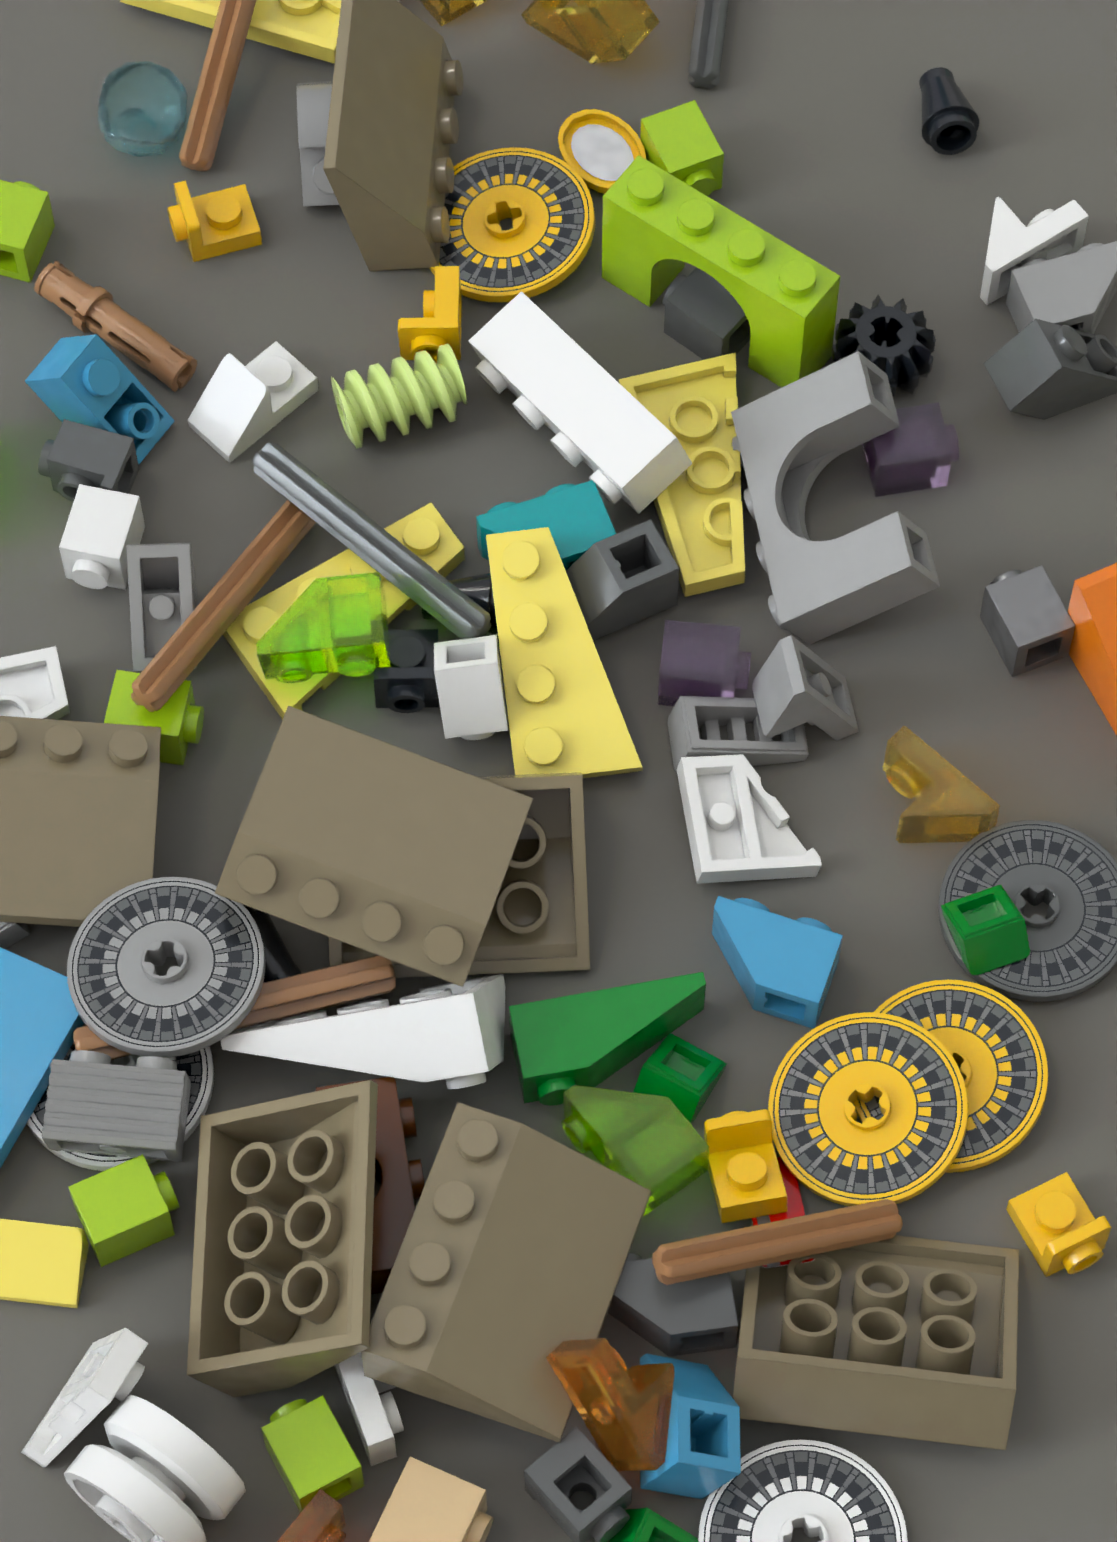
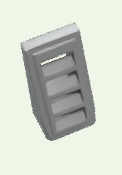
M680 696L668 716L667 725L675 772H677L676 769L681 757L743 754L752 766L805 761L809 755L804 724L780 733L781 741H772V737L764 736L755 698ZM752 722L755 741H747L745 723ZM719 726H727L728 740H721ZM698 728H701L702 739L699 738Z

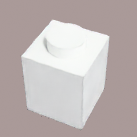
M79 484L59 546L66 578L73 579L76 583L91 589H103L108 586L126 590L128 583L127 545L140 544L145 529L139 496Z
M497 635L434 643V674L445 739L461 737L466 740H481L492 736L495 732L508 731L507 705Z

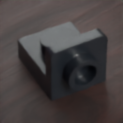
M438 629L376 630L374 669L376 708H389L399 713H414L423 708L439 707L434 674V643L439 642Z

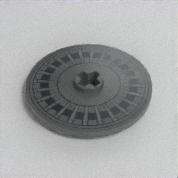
M1020 820L1004 823L982 832L970 840L953 858L943 878L939 895L938 912L940 928L945 943L957 963L977 982L1010 998L1032 1002H1048L1070 998L1089 990L1107 977L1116 967L1117 862L1097 841L1063 824L1043 820ZM997 885H1002L1025 919L1030 955L1023 960L979 975H971L942 914L941 905ZM1026 901L1033 906L1039 905L1041 902L1048 905L1046 920L1039 914H1035L1030 918L1024 916Z

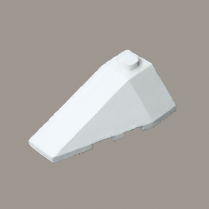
M499 974L466 980L463 987L447 983L419 989L420 993L400 998V1004L390 1006L388 999L378 997L337 1009L338 1015L327 1016L326 1010H316L233 1030L220 1040L222 1050L418 1082L446 1079L447 1089H459L478 1085L487 1081L485 1072H489L504 1061L506 990L504 976Z

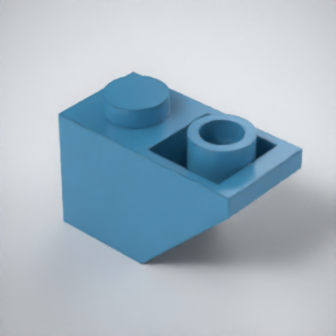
M97 334L60 338L25 380L26 384L61 422L66 419L134 438L138 465L175 422Z
M718 896L714 905L712 935L753 1010L812 1029L815 1028L839 963L843 935L832 932L826 924L812 918L802 917L793 920L771 913L765 905L752 899L737 898L733 901Z
M645 1354L640 1358V1489L703 1499L741 1473L740 1407L708 1365Z

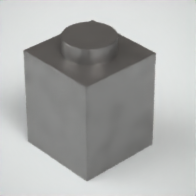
M1042 565L1025 572L1020 570L1005 572L996 577L988 586H985L980 618L1011 677L1069 655L1075 625Z

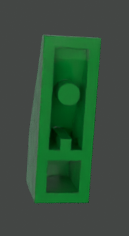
M704 972L509 1006V1032L524 1103L539 1101L543 1105L554 1106L574 1100L578 1094L591 1091L665 1038L669 1033H672L704 1010L706 981Z

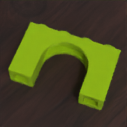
M639 155L603 195L602 278L651 307L685 267V262L689 263L717 280L735 298L744 311L750 325L748 361L750 369L782 388L820 370L830 359L833 349L840 275Z

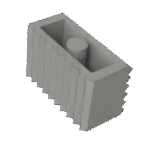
M87 1050L72 1051L70 1061L52 1059L47 1100L45 1103L44 1125L42 1128V1139L49 1149L54 1151L92 1153L95 1155L129 1156L133 1158L143 1154L145 1159L182 1161L191 1081L186 1071L176 1070L177 1062L162 1057L142 1056L137 1058L136 1067L110 1064L111 1057L109 1055Z

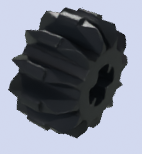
M877 295L875 300L872 301L871 309L855 302L849 312V318L840 319L835 328L834 339L836 344L833 345L832 359L835 363L859 351L887 374L892 396L896 395V387L913 394L915 388L918 387L919 378L927 377L928 373L932 370L934 358L931 353L934 352L936 342L934 330L926 328L927 320L924 316V311L906 313L907 305L904 298L898 301L894 307L885 306L880 296Z

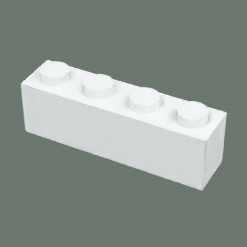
M522 291L468 340L481 359V362L475 369L486 383L498 394L508 388L518 398L512 405L535 430H538L545 424L556 435L550 441L554 447L574 467L584 461L594 471L589 477L590 481L592 480L596 484L597 489L612 504L617 503L622 498L639 514L692 465L677 437Z

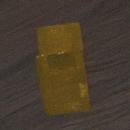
M904 725L887 741L883 771L886 772L888 781L904 797L916 798L899 818L896 840L899 843L969 842L982 832H988L996 826L1000 805Z

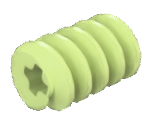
M449 344L439 346L437 364L426 350L416 352L414 371L403 357L392 360L390 377L379 363L369 365L367 384L356 370L346 372L344 390L341 389L336 380L331 376L332 390L342 426L356 449L361 448L363 445V431L365 428L369 427L379 442L386 441L387 422L393 421L404 436L409 434L411 415L416 414L425 428L429 429L433 427L434 409L440 408L447 420L454 422L456 421L457 403L463 401L467 405L462 374L455 354Z

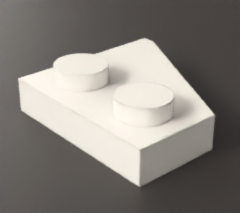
M743 754L681 757L676 770L697 884L817 876L822 866L819 854L814 848L808 851L804 848L787 825L790 816L776 797L771 796L763 789L761 777Z
M127 1328L93 1342L21 1453L43 1468L46 1467L114 1398L123 1401L135 1387L144 1372L145 1366L137 1360L148 1343Z

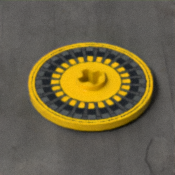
M510 147L476 154L453 167L454 190L452 193H445L444 204L449 215L450 236L448 242L441 243L439 266H459L461 293L463 296L479 301L502 303L510 302L522 291L528 298H531L557 286L581 264L594 237L595 211L587 185L570 165L556 156L543 151ZM511 218L513 228L502 231L500 221ZM429 267L435 276V267Z
M949 979L920 983L898 992L874 1011L876 1013L902 1017L925 1028L947 1048L956 1063L961 1065L960 1072L963 1076L968 1099L967 1130L957 1157L945 1173L975 1170L996 1162L1013 1151L1029 1135L1041 1115L1048 1087V1065L1045 1049L1035 1026L1027 1015L1010 999L993 989L977 983ZM874 1096L868 1103L862 1102L859 1099L853 1103L861 1123L869 1116L877 1120L883 1117L879 1107V1097Z
M862 1012L840 1016L824 1022L805 1034L793 1045L780 1063L770 1088L768 1110L772 1119L773 1141L779 1156L791 1174L811 1192L826 1200L848 1207L884 1199L899 1204L923 1193L934 1185L952 1165L963 1144L968 1123V1099L965 1083L956 1061L947 1048L933 1034L916 1023L902 1017L876 1012ZM874 1096L879 1097V1107L883 1117L877 1120L869 1116L862 1124L857 1122L858 1116L853 1103L857 1099L868 1103Z

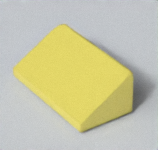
M0 1219V1300L78 1308L89 1248L85 1230L78 1227Z

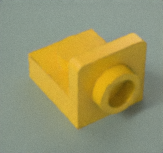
M186 180L174 183L177 205L167 207L168 216L176 242L187 240L193 262L262 245L261 231L245 184L191 198Z
M435 266V290H424L423 318H400L398 320L400 356L405 360H414L416 352L426 350L437 364L439 346L449 344L456 359L461 360L462 293L459 266Z
M769 1110L733 1111L721 1117L706 1120L704 1122L705 1160L721 1223L787 1212V1194L773 1146L772 1119Z
M1067 1172L1010 1199L1006 1208L1045 1277L1064 1268L1068 1274L1078 1273L1096 1263L1104 1254L1102 1250L1105 1248L1112 1227L1105 1216L1097 1219L1094 1218Z

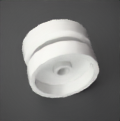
M129 1395L121 1401L104 1422L109 1443L114 1449L104 1445H87L64 1472L67 1483L98 1516L131 1542H207L201 1521L197 1516L210 1520L225 1519L246 1492L244 1482L235 1470L211 1446L164 1410L134 1395Z

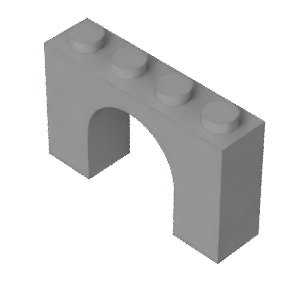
M858 351L731 412L736 436L732 439L733 450L740 452V462L744 468L748 488L744 490V500L748 511L756 520L760 541L756 544V552L763 569L768 573L773 593L768 598V605L773 619L781 629H787L810 645L940 587L927 532L899 511L844 536L828 541H811L806 530L805 506L807 497L815 479L826 465L842 453L900 427L888 376L885 372Z

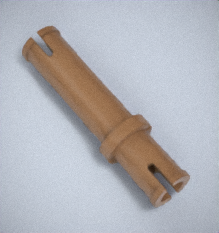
M54 261V264L49 263L39 274L34 286L35 292L71 316L73 325L84 333L92 331L94 334H97L140 367L156 376L157 379L174 392L178 388L182 389L192 378L197 367V360L176 348L164 337L120 308L119 305L113 302V296L101 286L93 288L58 261Z

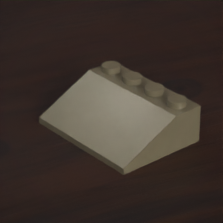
M341 0L324 156V172L369 271L439 266L441 243L448 242L450 236L449 215L444 204L445 193H452L454 190V168L449 157L450 144H456L459 138L458 117L453 106L454 96L462 95L463 92L462 67L459 60L451 59L443 36L397 0Z
M288 706L237 832L215 894L463 987L533 798Z
M0 716V922L80 927L94 908L115 892L137 882L153 879L161 727Z
M582 773L477 776L532 797L533 800L468 975L590 970ZM328 936L329 966L376 956L374 953ZM391 960L395 978L432 976Z
M367 1080L201 1116L187 1376L232 1397L291 1388L369 1348L377 1083Z
M457 1102L371 1321L369 1348L361 1352L364 1376L560 1443L648 1204L651 1190L523 1123Z
M895 1235L892 1239L795 1258L786 1266L764 1268L761 1265L747 1268L732 1396L740 1407V1419L1006 1450L1016 1394L1019 1250ZM815 1258L812 1262L801 1263L806 1259Z

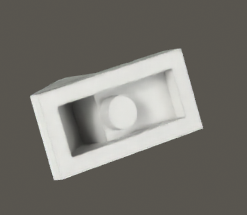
M996 197L980 298L986 305L1008 293L1012 270L1020 268L1023 264L1034 259L1044 258L1050 260L1075 253L1082 248L1089 215L1075 200L1068 202L1055 211L1053 209H1046L1040 212L1026 227L1000 197Z
M277 341L246 366L229 353L222 359L188 418V425L226 461L231 463L319 390L318 379Z
M361 1352L334 1365L370 1465L373 1466L397 1457L394 1434L404 1431L403 1423L391 1391L379 1395V1393L395 1388V1386L364 1376Z

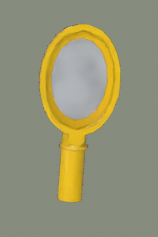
M584 109L570 115L560 127L558 142L563 161L581 176L587 187L599 193L605 194L638 155L646 159L645 148L638 134L629 124L609 112L597 109Z

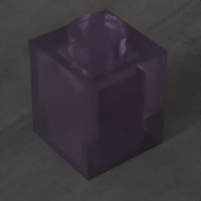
M939 402L896 409L900 427L862 444L875 497L947 486L951 462L958 461L959 444L953 424L944 425Z
M665 620L659 671L658 705L675 706L680 696L734 697L735 689L748 690L751 652L739 651L741 627Z

